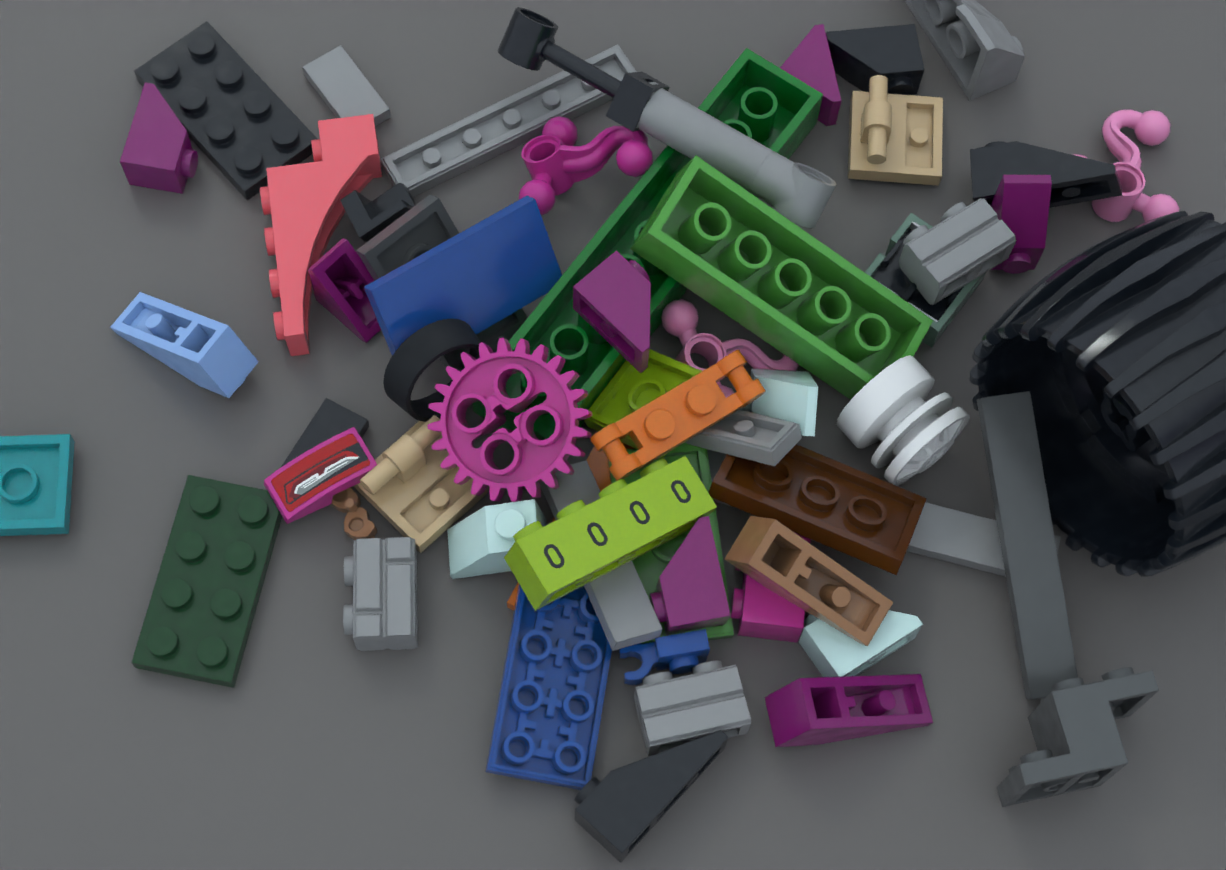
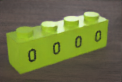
M686 456L670 464L667 463L665 458L660 459L643 469L639 473L640 479L630 484H627L625 479H620L600 491L598 494L600 499L588 505H585L583 500L573 502L556 514L558 520L544 527L540 521H536L522 528L513 536L515 543L504 559L535 611L691 530L698 518L709 516L717 508Z

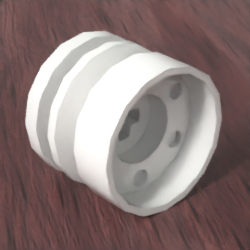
M911 355L898 359L872 378L844 407L837 418L836 424L857 448L863 449L879 440L882 441L872 455L871 463L875 468H882L890 464L885 471L884 477L889 483L896 486L908 481L916 474L927 470L951 448L955 439L960 435L970 419V416L961 407L949 410L953 398L948 393L944 392L926 402L924 401L932 389L935 379Z

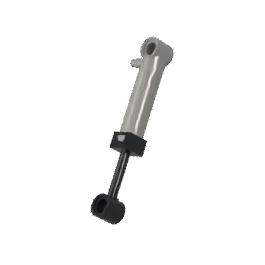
M517 7L497 50L502 57L516 65L534 71L540 70L545 60L614 98L606 114L608 118L633 132L642 130L691 159L697 155L745 190L773 205L772 208L791 222L806 228L815 227L837 185L829 176L805 164L794 163L668 92L669 86L644 72L625 73L622 81L616 79L554 44V37L558 26L553 21L525 8Z

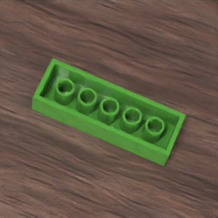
M697 155L676 174L630 248L850 400L886 367L905 356L911 355L914 357L933 322L924 313Z

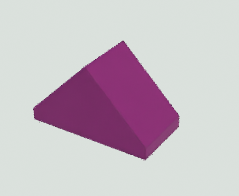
M824 24L814 25L780 68L823 94L817 120L826 126L836 125L842 100Z
M342 238L308 269L315 299L358 338L367 343L381 330L364 289V286L373 282L374 279L349 241Z

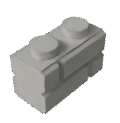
M980 198L968 206L964 202H959L948 209L941 217V222L931 229H928L926 225L914 229L903 241L904 247L898 263L909 280L916 284L918 291L930 305H934L1008 259L1016 239L1014 233L1003 220L998 219L997 213L984 198Z
M394 537L385 540L381 538L354 540L353 556L344 557L345 586H353V604H344L343 609L344 634L353 635L356 649L360 651L418 648L417 548L415 539L411 537Z
M708 661L692 668L693 674L673 678L672 672H659L642 679L643 685L635 687L634 703L648 756L719 730L723 731L728 738L748 734L751 726V717L736 664L723 667L721 661Z

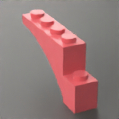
M373 114L319 120L320 139L311 140L314 162L266 168L268 186L260 187L263 213L264 215L271 214L273 227L264 228L268 256L276 255L277 269L269 270V280L272 297H280L282 311L273 312L277 340H286L290 356L310 354L309 315L313 287L308 269L323 256L330 237L346 212L340 200L354 190L361 193L373 178L382 177Z

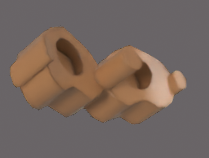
M353 486L333 495L332 504L330 505L340 512L347 513L344 520L345 533L353 540L375 538L377 528L370 521L368 512L363 507H360L361 501L358 494L353 491Z

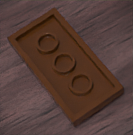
M797 444L776 466L726 454L709 490L710 496L714 499L757 517L776 519L797 534L894 575H897L927 499Z

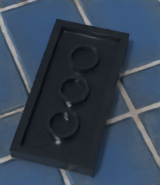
M207 21L134 70L136 78L142 86H144L145 82L156 86L187 130L191 140L247 201L260 192V187L268 186L266 168L299 164L313 154L311 140L317 139L316 136Z

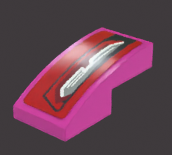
M352 427L318 444L264 479V486L285 522L289 524L332 504L333 495L359 484V480L371 471L377 463L356 428Z

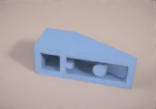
M139 292L110 327L116 334L198 386L230 398L236 389L244 383L248 374L259 362L228 325Z

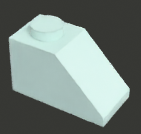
M751 369V378L753 380L758 379L766 392L740 410H747L748 412L797 423L800 425L802 436L815 437L818 386L811 374L806 371Z
M531 499L484 506L447 529L450 577L458 579L511 571L504 557L515 543L513 536L522 528L536 521H540L543 527L547 525L546 518L536 500Z
M889 610L869 645L865 646L810 614L804 620L806 627L803 629L799 644L823 677L858 676L915 639L923 623L918 616Z

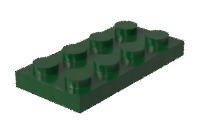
M188 475L131 662L135 668L232 688L235 687L282 519L280 511L267 490Z

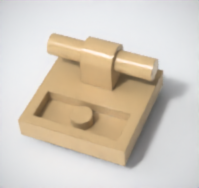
M875 75L870 78L869 92L852 91L850 99L848 179L939 186L942 178L943 98L889 94L888 78L883 75Z
M435 415L428 421H419L375 459L377 465L359 480V484L354 485V488L404 537L415 539L416 548L420 553L489 492L490 487L488 486L480 496L471 494L472 478L463 485L454 482V478L459 470L458 466L448 470L441 468L440 464L449 453L448 451L432 450L431 446L443 438L441 432L427 428L428 424L440 420Z

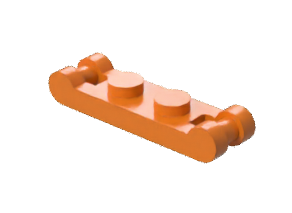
M740 350L728 354L716 364L621 420L604 427L590 438L598 452L603 450L612 464L609 470L616 481L628 477L750 404L766 392L758 379L753 380L745 369L744 365L747 361ZM726 377L736 390L735 393L727 398L717 382ZM628 435L638 448V451L631 454L627 452L620 441Z

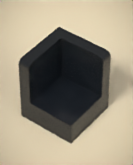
M403 183L396 184L373 201H370L356 190L340 200L359 238L365 242H368L416 205L411 193Z

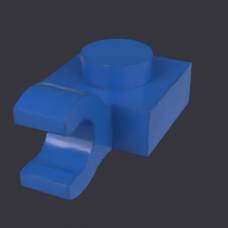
M706 629L658 637L652 643H639L619 649V658L636 657L642 665L636 671L624 673V684H641L642 679L649 676L654 668L657 671L669 669L672 674L692 672L694 666L707 661L710 647Z

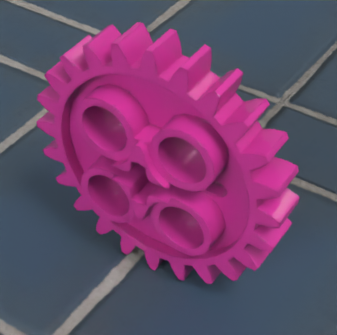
M499 338L497 352L495 353L489 345L481 342L479 343L480 358L475 359L470 354L462 352L461 358L465 368L460 371L447 366L446 371L453 380L451 385H435V389L445 397L443 402L430 403L428 406L431 410L441 414V420L427 425L429 430L441 432L443 437L431 446L432 450L448 451L449 455L440 464L441 468L448 470L458 466L459 470L454 478V482L463 485L472 478L471 494L480 496L490 486L489 494L491 501L500 502L505 489L508 491L511 502L521 501L523 488H526L532 498H540L541 482H544L550 488L557 489L559 483L555 473L558 470L570 475L574 473L572 466L567 461L569 456L584 457L586 454L575 443L577 438H589L592 434L586 429L579 427L580 420L593 416L592 411L578 408L577 405L578 402L589 395L588 391L584 389H571L579 374L574 370L560 374L566 361L560 355L546 363L549 348L542 344L530 355V344L525 339L520 338L515 351H512L509 341L505 338ZM522 372L527 379L526 390L520 397L510 398L506 392V383L511 375ZM540 393H546L547 398L544 402L529 408L515 417L514 424L517 428L514 431L506 428L498 429L506 422V417L503 414L506 410L520 413ZM481 401L486 409L485 419L479 426L471 428L466 421V411L472 403ZM550 413L555 420L554 433L545 440H539L534 433V423L540 415ZM498 429L484 441L481 447H474L473 443L477 438ZM508 442L514 450V458L507 468L500 470L493 461V453L499 444Z

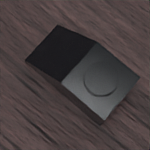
M915 24L826 32L834 70L837 75L863 92H869V80L872 76L883 75L888 78L889 94H917L925 69Z

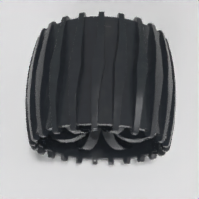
M1179 211L1152 219L1118 233L1062 264L1022 295L984 334L982 341L975 348L972 355L973 360L977 364L971 369L969 380L972 384L978 385L979 392L972 399L973 407L976 411H978L977 400L980 398L1030 391L1052 525H1057L1068 535L1065 544L1070 549L1077 551L1084 547L1093 553L1091 555V562L1099 567L1114 564L1116 572L1123 576H1131L1135 573H1138L1141 577L1153 576L1196 558L1226 542V222L1221 224L1214 221V215L1208 212H1198L1188 216L1185 211Z

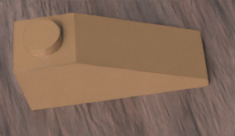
M750 516L725 557L726 561L764 587L865 646L869 645L893 604L890 599L776 519Z

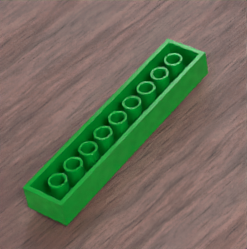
M746 48L700 104L698 109L789 159L817 124L823 94ZM668 145L509 340L512 351H515L520 338L529 341L530 355L540 344L549 348L546 363L557 355L563 357L566 361L560 374L572 370L577 372L579 377L571 386V389H584L589 394L585 399L577 403L578 408L588 410L626 359L573 309V286L616 250L628 262L630 260L636 261L647 272L651 282L650 337L662 323V310L673 300H679L688 289L630 249L676 174L691 160V158ZM517 372L508 379L506 392L510 398L520 397L525 392L527 387L525 374ZM540 393L520 413L506 410L503 413L506 417V422L499 429L506 428L514 431L517 428L514 424L515 417L529 408L544 402L547 398L546 393ZM481 401L472 403L473 412L485 419L486 409ZM550 413L540 415L534 423L536 437L539 440H545L554 433V417ZM584 420L579 421V427L584 423Z

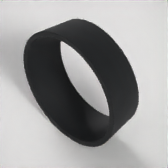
M443 319L424 326L408 337L395 351L386 367L383 385L387 396L416 420L426 422L433 415L440 419L441 414L431 410L428 406L430 403L443 402L444 395L437 391L427 397L410 400L411 393L416 381L424 370L444 354L460 348H470L469 354L475 359L480 358L479 343L481 342L471 326L459 319Z

